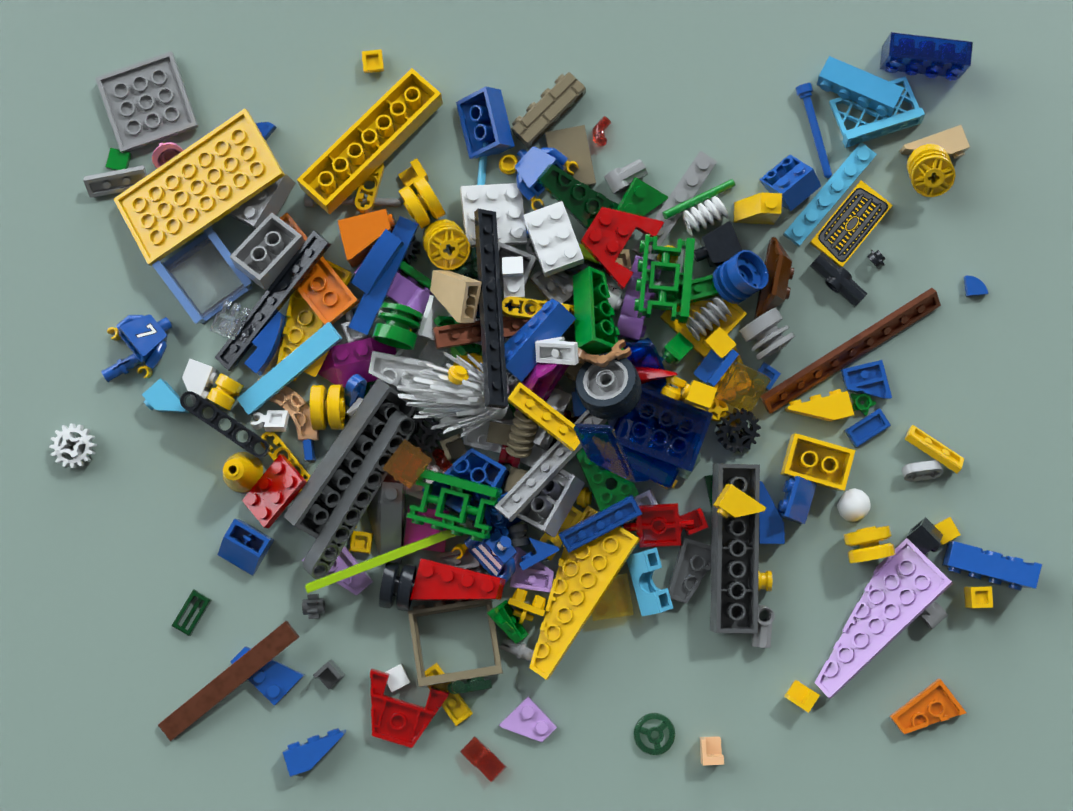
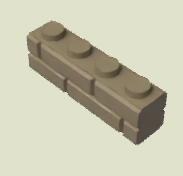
M570 72L565 76L561 74L554 83L556 85L551 90L547 88L541 94V99L537 103L533 102L526 109L527 113L523 117L518 116L513 121L512 133L527 148L530 149L586 93L585 86Z

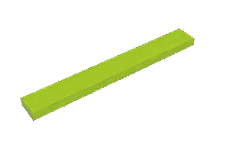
M446 529L305 584L306 591L310 593L456 535L451 534L450 529Z

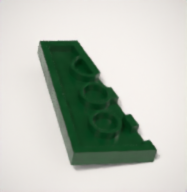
M549 164L536 179L558 202L563 201L565 209L586 230L590 227L601 207L616 210L619 205L553 164Z

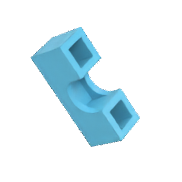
M657 547L630 554L627 559V565L642 617L673 609L668 588H657L652 579L653 572L656 569L662 568Z

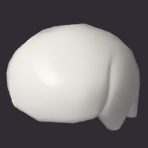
M856 488L844 492L837 504L840 516L850 522L862 520L868 514L871 507L869 496Z

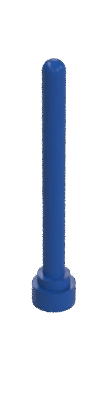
M805 83L797 86L795 89L797 96H800V99H803L824 177L830 178L832 172L811 100L813 88L811 83Z

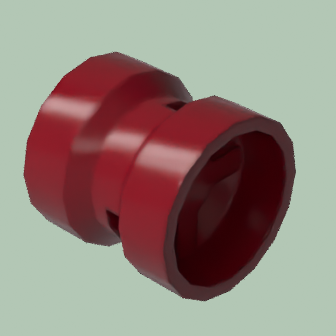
M502 445L498 463L501 465L509 464L511 467L518 468L521 458L508 454L506 452V447L508 446Z

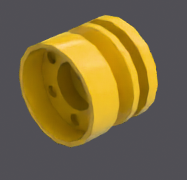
M926 144L915 149L908 157L907 170L912 186L917 193L925 197L941 196L949 191L954 184L956 177L955 169L944 148L935 144Z
M442 219L431 223L425 229L422 242L430 261L437 268L444 270H453L462 266L469 256L470 243L461 227L451 220ZM447 244H450L449 250H445Z

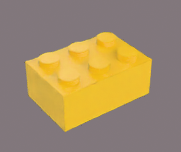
M794 433L790 437L780 474L788 477L799 476L822 487L836 491H845L856 450Z

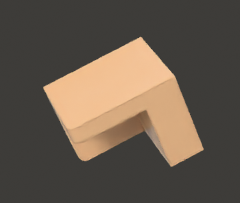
M719 736L700 737V755L703 766L724 765L721 738Z

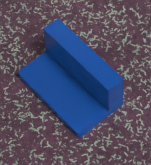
M711 349L693 375L706 385L715 387L739 353L732 349L723 358H720Z

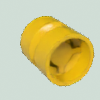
M220 373L215 381L216 388H211L206 398L230 411L235 403L234 396H239L244 385Z

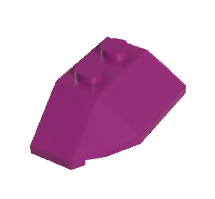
M373 338L336 345L329 350L318 374L335 385H343V388H346L347 381L355 374L361 375L367 383L373 382L379 378L369 373L372 351L396 355L397 351L395 347L380 343Z
M538 362L527 378L521 383L546 402L570 365Z

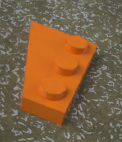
M938 678L889 717L903 734H907L928 725L966 714V711L943 681Z

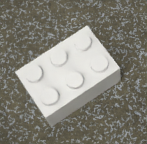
M563 201L523 215L526 228L545 277L584 263L582 252Z

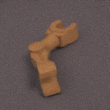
M620 340L611 348V352L601 356L587 354L584 350L578 348V361L580 364L586 361L604 368L612 360L627 358L632 353L629 347L621 350V348L626 346L624 340Z

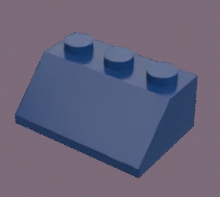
M485 86L456 102L469 159L500 154L515 147L500 89Z

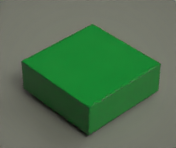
M110 148L105 167L115 171L127 169L132 154L127 151L121 153L118 149Z

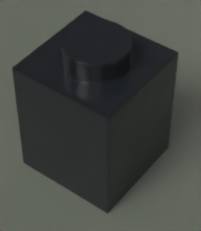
M926 517L911 528L907 535V538L924 555L930 550L932 552L936 551L941 546L940 541L943 537V534Z

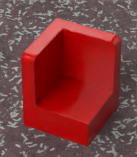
M701 508L680 516L682 520L694 519L695 528H686L687 535L709 527Z

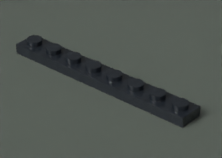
M314 230L215 356L228 371H233L253 345L252 341L277 312L280 311L331 246V243Z

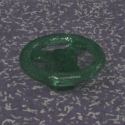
M649 713L641 717L636 723L634 740L638 748L644 753L660 755L667 752L673 745L675 728L666 716L659 713ZM651 719L662 721L657 727L654 726L649 729L642 727L645 722ZM668 727V741L661 747L660 743L664 738L663 730ZM657 731L659 734L658 737L652 738L651 733ZM640 733L647 735L649 742L654 744V749L648 748L643 744Z

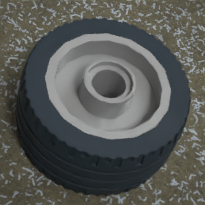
M606 352V353H601V354H597V355L601 356V355H603V354L606 355V354H608V353ZM616 358L604 368L590 362H585L578 371L576 378L578 396L584 407L597 418L613 420L624 417L640 401L642 394L641 380L635 366L628 358L619 360Z

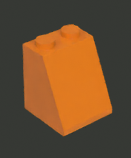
M386 209L337 220L346 258L351 267L354 268L361 264L385 229L392 233L396 224L392 214H388Z

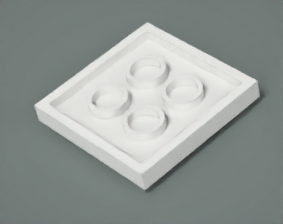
M517 183L460 187L464 233L470 243V247H476L474 211L478 208L496 212L499 242L506 245L527 243L526 226L523 217V199Z

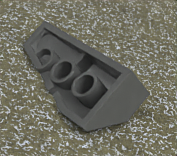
M383 481L367 507L378 555L403 546L407 482ZM402 557L392 560L390 562H395L401 565Z

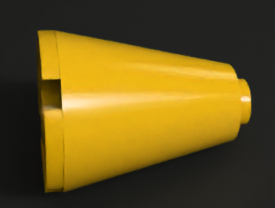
M238 452L231 455L223 466V479L226 485L233 491L240 493L249 492L263 475L262 462L258 457L253 456L249 452Z

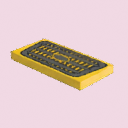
M861 180L811 240L810 244L821 253L826 254L836 265L843 267L893 205Z

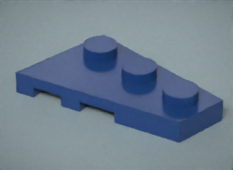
M245 646L230 662L233 664L251 648ZM271 660L248 680L275 706L305 674Z

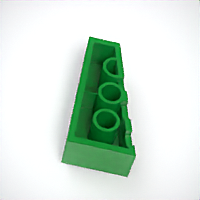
M589 266L573 276L574 317L576 318L575 340L578 342V348L584 350L587 354L597 355L611 352V348L618 342L617 336L620 333L618 327L614 326L612 317L615 313L608 302L610 293L605 273Z

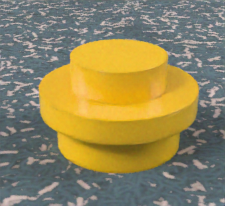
M504 155L499 161V168L504 174H514L517 171L515 165L519 161L514 155Z
M451 366L448 370V379L453 384L462 385V380H468L469 374L462 366Z
M584 487L577 497V505H581L582 508H586L592 502V492H589L588 487Z

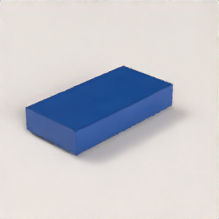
M879 408L844 431L856 448L890 427L891 424Z

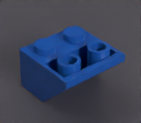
M792 155L784 158L778 165L759 179L769 193H782V206L789 211H792L821 187L814 169Z
M799 476L790 477L789 481L786 480L782 492H785L784 498L779 501L777 506L780 516L789 521L805 524L817 484Z
M234 519L223 537L218 556L254 576L274 539L244 521Z

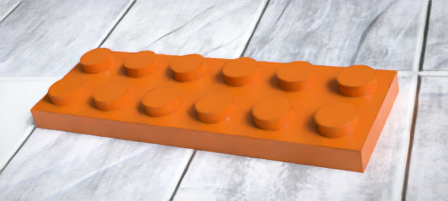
M288 212L280 217L281 220L301 234L304 241L307 240L308 237ZM323 256L297 288V291L324 325L328 322L334 324L360 303Z

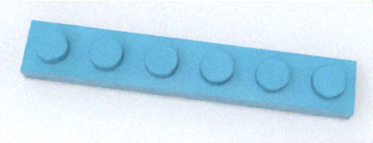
M861 142L783 235L799 247L877 154Z

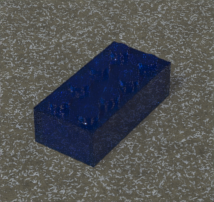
M891 32L882 45L880 69L888 73L899 71L905 72L907 75L924 74L929 78L941 76L947 80H957L971 66L973 42Z

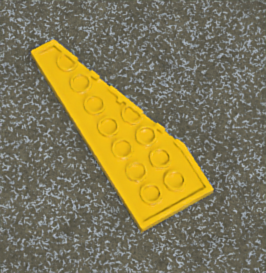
M587 506L576 524L598 513V511ZM619 526L568 553L563 545V553L559 559V567L552 584L545 609L544 621L540 627L541 631L538 642L535 645L530 669L544 679L549 680L640 540L638 537Z

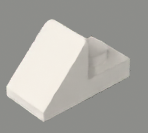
M523 256L502 258L504 299L510 296L525 298Z
M564 337L535 342L536 362L576 365L579 363L578 342H565Z

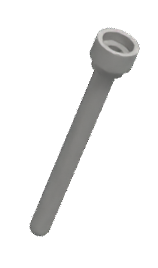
M305 193V207L318 205ZM347 197L341 204L355 205V197ZM367 197L364 198L363 202L359 201L361 205H369ZM376 198L374 206L400 207L403 202L401 199Z

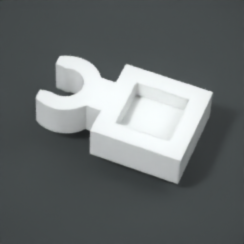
M268 410L267 415H263L260 412L253 413L254 419L258 420L251 422L253 429L258 430L264 427L266 432H286L289 420L288 410Z

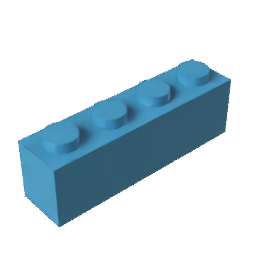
M831 56L828 57L817 81V86H820L822 90L834 92L843 99H850L857 102L861 107L871 108L878 114L889 117L892 116L904 90L901 86Z

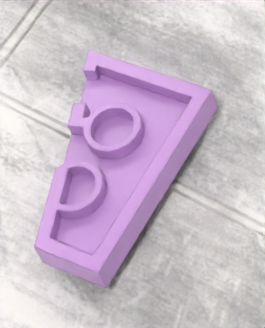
M345 546L326 576L358 564L357 560ZM364 571L336 583L353 594L358 595L374 581Z

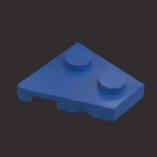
M882 360L841 370L846 390L883 399L892 398Z

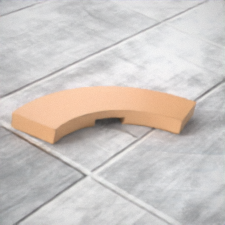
M285 386L269 401L288 410L295 423L298 440L312 439L319 441V430H313L311 426L309 405L297 392Z

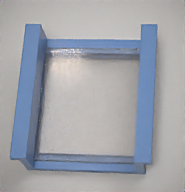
M211 226L204 230V234L164 263L158 260L152 264L195 324L199 322L202 324L206 323L252 289V281L234 266L229 257L231 253Z

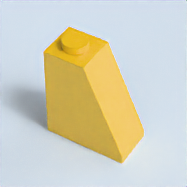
M761 192L734 202L733 223L774 225L781 215L782 193Z

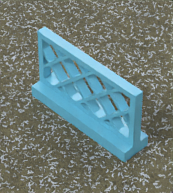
M906 76L889 81L896 85L903 84L905 92L901 95V100L894 110L895 113L891 117L880 115L868 109V107H861L854 103V101L851 102L850 99L846 100L839 97L829 101L843 136L842 141L845 148L922 123L925 113L922 108H919ZM903 101H906L912 105L913 109L906 111L901 109L900 106ZM844 103L848 105L849 108L847 112L844 113L839 111L836 105ZM852 107L862 111L859 119L848 115ZM867 113L876 117L874 122L867 123L862 121L864 114ZM848 119L857 123L855 128L846 130L844 126L845 120Z

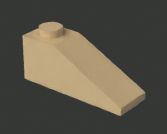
M958 125L905 144L899 151L901 154L911 155L915 149L922 145L935 144L944 148L949 157L957 159L965 155L964 152L970 148L962 125Z

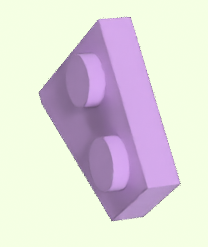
M515 547L517 552L514 557L516 570L511 576L510 587L551 592L554 571L541 562L522 570L519 565L522 562L521 557L528 553L519 547Z
M529 696L499 724L501 728L543 742L557 728Z

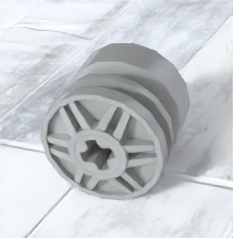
M776 307L762 314L740 330L746 342L754 339L757 340V343L751 348L752 351L760 347L763 349V351L756 355L758 360L777 353L795 337L793 332L785 337L782 333L789 329L788 325L781 328L777 327V324L781 322L783 317Z

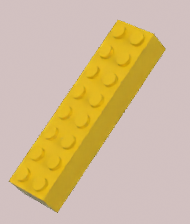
M411 68L297 179L300 188L330 215L443 104L441 93Z

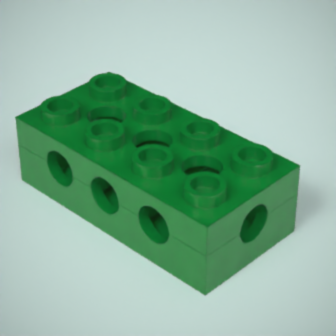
M606 422L575 454L599 511L630 495H633V497L639 495L608 422ZM592 441L599 442L600 450L592 451L589 448V443ZM599 460H606L609 465L608 469L605 471L600 470L597 467V462ZM611 478L616 481L617 486L614 490L606 487L605 482L607 479Z

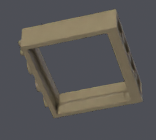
M454 600V604L446 605V601L433 603L434 607L425 608V605L414 606L413 610L408 612L419 687L503 674L496 623L488 615L495 666L425 676L417 617L486 606L487 612L493 609L492 600Z

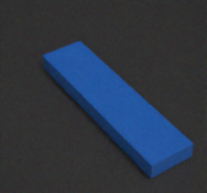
M630 495L560 532L559 537L568 553L642 515V511L633 495Z

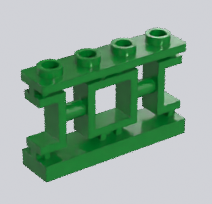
M645 234L644 240H640L639 253L643 254L642 260H638L637 272H641L640 279L636 281V291L639 292V299H635L634 311H638L637 318L642 316L650 318L651 309L671 310V321L678 320V323H687L690 310L695 239L687 238L684 241L678 238L676 248L657 246L658 236L650 237V234ZM649 245H652L651 254L662 255L661 262L651 261L650 269H647ZM681 249H684L681 273L680 264L669 262L670 256L680 257ZM655 270L673 271V287L654 285ZM645 284H648L649 293H659L658 301L648 300L647 307L644 308ZM678 287H681L679 312H676L677 303L666 302L667 294L677 295Z
M418 468L416 485L423 486L425 489L421 505H410L409 507L410 512L407 513L406 517L411 518L412 523L424 525V522L432 524L431 528L441 531L447 528L451 530V534L463 536V533L471 535L470 539L483 542V539L490 538L491 534L489 532L492 526L482 524L487 504L495 506L498 503V498L501 497L502 489L433 470ZM426 479L451 485V488L442 487L439 497L431 495L434 484L426 482ZM465 490L491 497L490 499L481 498L479 508L470 505L473 495L465 493ZM448 493L464 498L460 517L443 513ZM429 503L437 505L435 516L443 519L438 520L420 515L418 511L427 512ZM468 514L475 515L474 527L482 529V532L456 524L457 522L466 523Z

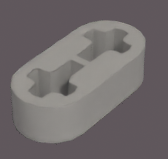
M931 460L907 464L902 468V473L905 481L913 482L940 477L943 474V469L940 462Z

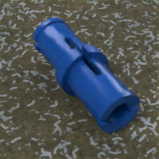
M132 354L123 360H117L116 364L101 372L106 381L110 382V380L123 373L125 375L128 374L129 370L140 365L141 362Z

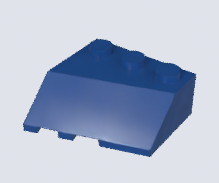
M471 448L455 461L444 474L501 489L509 476V471L505 466ZM434 481L432 482L434 485L431 495L439 497L441 488H451V485ZM465 490V493L473 495L470 505L479 508L481 498L490 499L491 497ZM448 493L445 507L460 515L464 498ZM468 514L466 520L475 524L476 516Z

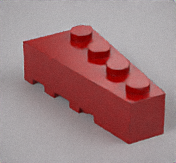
M421 558L410 600H501L506 579Z

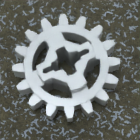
M70 423L69 428L63 425V431L56 430L55 433L58 436L56 438L51 437L54 444L50 445L49 448L55 450L51 456H58L55 462H63V467L70 465L71 468H76L77 464L83 467L84 460L90 462L89 455H95V452L92 451V447L97 446V444L92 443L95 436L88 435L91 430L84 429L83 425L76 427L75 424ZM73 432H77L83 437L76 438ZM70 454L73 460L66 458L64 455Z

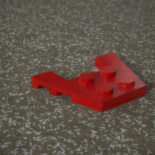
M601 207L581 239V244L597 262L601 263L610 277L612 276L618 283L617 285L624 289L634 272L617 263L618 256L635 229L643 234H650V237L657 236L664 222Z
M371 669L372 736L413 748L450 692L431 687L426 706L415 705L384 695L390 674Z

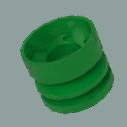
M382 303L381 310L383 312L379 313L378 318L386 322V324H376L372 338L388 346L404 350H414L418 335L410 331V329H420L421 325L418 322L422 321L423 314L406 305Z

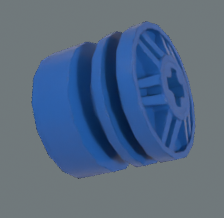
M750 250L738 252L728 261L718 266L713 272V282L717 292L724 300L732 304H739L764 288L769 279L766 265L757 254Z

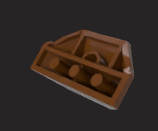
M771 237L768 243L765 265L769 279L767 285L759 290L754 319L775 307L777 308L785 299H789L791 288L788 287L789 279L792 280L794 268L791 267L792 260L776 237Z

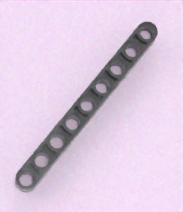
M396 411L389 417L305 557L303 568L314 579H320L328 574L414 431V420L403 412Z

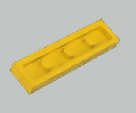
M521 382L516 385L508 396L510 404L572 452L575 451L585 437L586 433Z

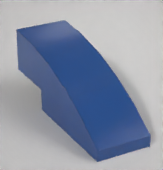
M385 229L362 262L351 283L369 295L393 263L392 260L404 245L403 241Z
M279 311L252 341L257 349L244 363L259 376L269 366L281 342L286 317Z

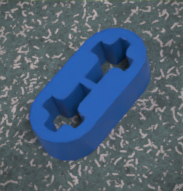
M359 374L353 375L346 384L343 398H345V404L349 408L358 398L364 399L367 381Z

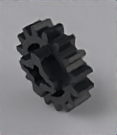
M733 408L732 414L726 411L727 417H720L722 423L716 424L720 429L715 432L720 437L718 442L723 444L726 450L729 449L733 453L736 450L743 453L744 447L750 450L749 444H756L757 442L754 438L760 437V434L756 432L761 429V426L756 424L759 419L752 412H747L744 408H741L740 412L738 409Z
M411 415L410 418L414 420L415 428L409 439H415L418 447L413 446L407 441L405 450L408 452L413 449V455L420 451L421 455L424 456L426 450L432 453L431 447L438 448L439 446L436 444V441H442L438 434L442 433L443 430L426 428L423 420L429 422L432 426L438 425L440 422H433L435 417L413 418ZM419 425L422 431L425 432V434L422 435L421 440L417 435H415V433L419 432ZM433 436L432 441L426 445L428 438Z

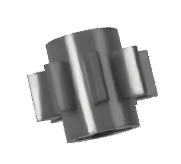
M319 594L307 595L308 599L302 600L303 615H308L309 619H319L320 614H325V599L319 598Z

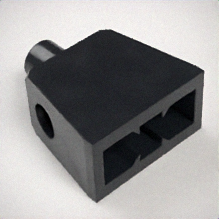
M731 221L726 222L701 238L700 243L702 247L694 250V259L696 262L707 259L710 267L722 265L735 254L742 251Z

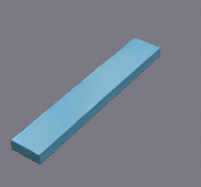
M330 322L326 323L240 395L237 400L246 413L252 415L341 341L342 337Z

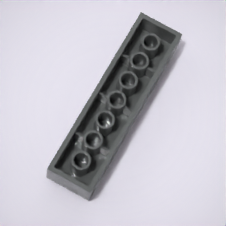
M377 379L284 517L293 526L317 539L392 413L401 411L411 417L417 408L406 405V402H412L411 400L399 398L398 394L401 393L380 379Z
M713 464L710 631L715 633H758L759 513L736 518H725L717 513L718 509L713 504L726 484H732L759 502L760 465Z

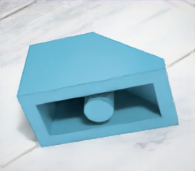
M161 378L142 394L146 399L144 403L150 410L190 413L181 406V397L166 380Z

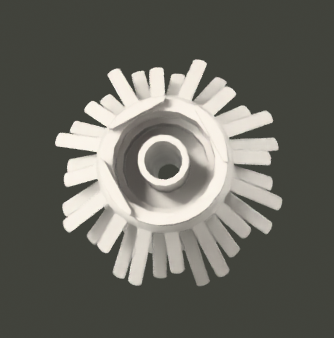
M443 352L446 357L467 370L469 378L468 381L463 379L462 385L453 384L448 379L446 374H448L449 369L433 363L431 365L417 361L419 365L434 370H422L420 372L404 370L408 374L425 378L403 376L404 379H408L409 384L397 386L399 391L416 393L415 395L398 394L399 398L424 401L406 402L407 406L428 407L419 412V414L426 415H415L413 418H444L448 416L472 415L431 427L434 430L449 426V428L444 430L443 434L464 427L463 431L465 432L461 433V437L491 420H501L508 407L504 409L485 407L483 364L481 362L479 364L470 354H468V358L481 371L458 355H456V359L447 352ZM446 363V366L449 368L453 366L449 363ZM507 384V394H510L509 387Z

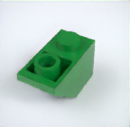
M679 332L664 346L661 351L663 354L662 358L669 365L673 363L676 366L692 350L694 345Z

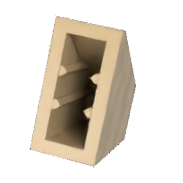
M433 270L430 288L433 295L458 323H475L482 282L449 270Z

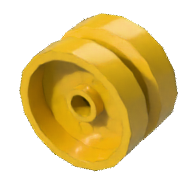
M422 176L414 181L417 195L409 186H405L398 191L412 219H415L421 229L430 224V218L426 211H429L431 216L437 220L446 215L432 188Z
M312 385L310 392V419L313 430H325L328 423L332 430L344 429L346 405L345 398H343V385H331L328 389V394L324 385Z
M872 526L857 529L856 532L843 534L845 545H859L860 547L852 549L847 553L849 563L870 561L896 555L894 544L879 543V541L889 539L892 536L890 526Z

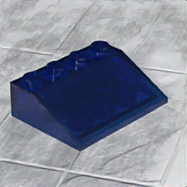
M642 387L640 401L630 413L622 417L613 443L692 472L713 413Z

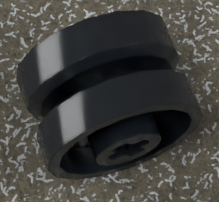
M395 562L386 563L380 588L379 607L390 609L397 596V609L409 612L412 603L410 598L416 579V566L406 564L402 568L399 577V564Z

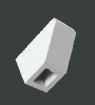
M189 359L182 376L187 390L195 392L208 400L206 397L209 394L211 384L214 385L217 379V369ZM190 395L193 404H195V403H196V398H195V396H194V395Z

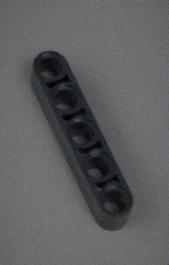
M192 391L182 394L180 403L184 409L253 456L265 457L269 454V443L199 394ZM190 395H194L196 398V403L192 407L186 404V399ZM207 407H211L214 411L213 416L209 419H206L203 415V411ZM229 419L231 427L226 431L222 430L220 426L221 421ZM244 430L248 433L246 442L238 440V433ZM259 442L264 443L266 447L265 452L262 454H258L255 451V445Z

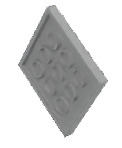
M172 51L96 77L121 153L125 151L130 152L199 127Z

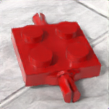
M678 503L639 505L642 515L637 517L636 523L623 524V528L628 532L636 531L640 539V548L679 546L682 544V529L695 528L694 519H681Z

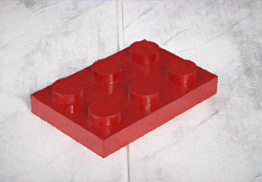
M279 454L242 501L264 528L269 529L305 486L307 481L284 455Z

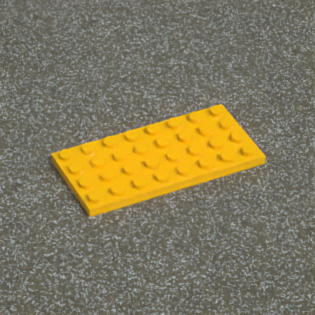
M244 108L115 197L114 201L146 262L152 266V264L162 260L284 177L285 174L249 111Z

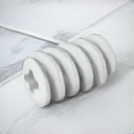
M716 196L712 197L711 201H704V205L701 203L697 204V209L691 207L690 213L687 210L682 213L685 228L691 236L693 235V228L698 233L700 232L699 225L706 229V222L713 226L714 218L721 222L722 214L726 219L729 217L726 207Z

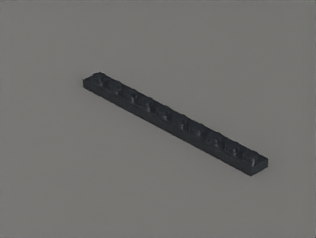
M478 208L474 211L478 281L482 282L479 306L485 407L504 409L508 407L497 218L495 211Z

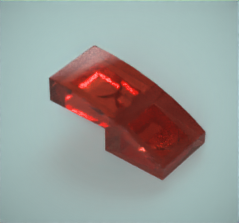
M476 736L460 751L490 782H493L507 767Z

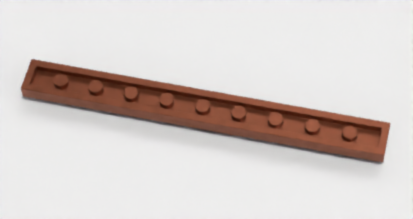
M930 288L761 395L760 397L769 414L773 413L940 307L941 304L937 291Z

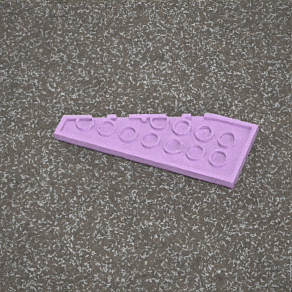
M907 538L895 549L896 555L886 557L873 572L874 575L865 587L864 594L849 617L840 639L833 647L832 654L828 661L826 660L815 681V684L829 699H832L953 584Z

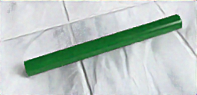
M730 179L664 211L663 216L665 219L677 215L734 187L735 182L733 179Z

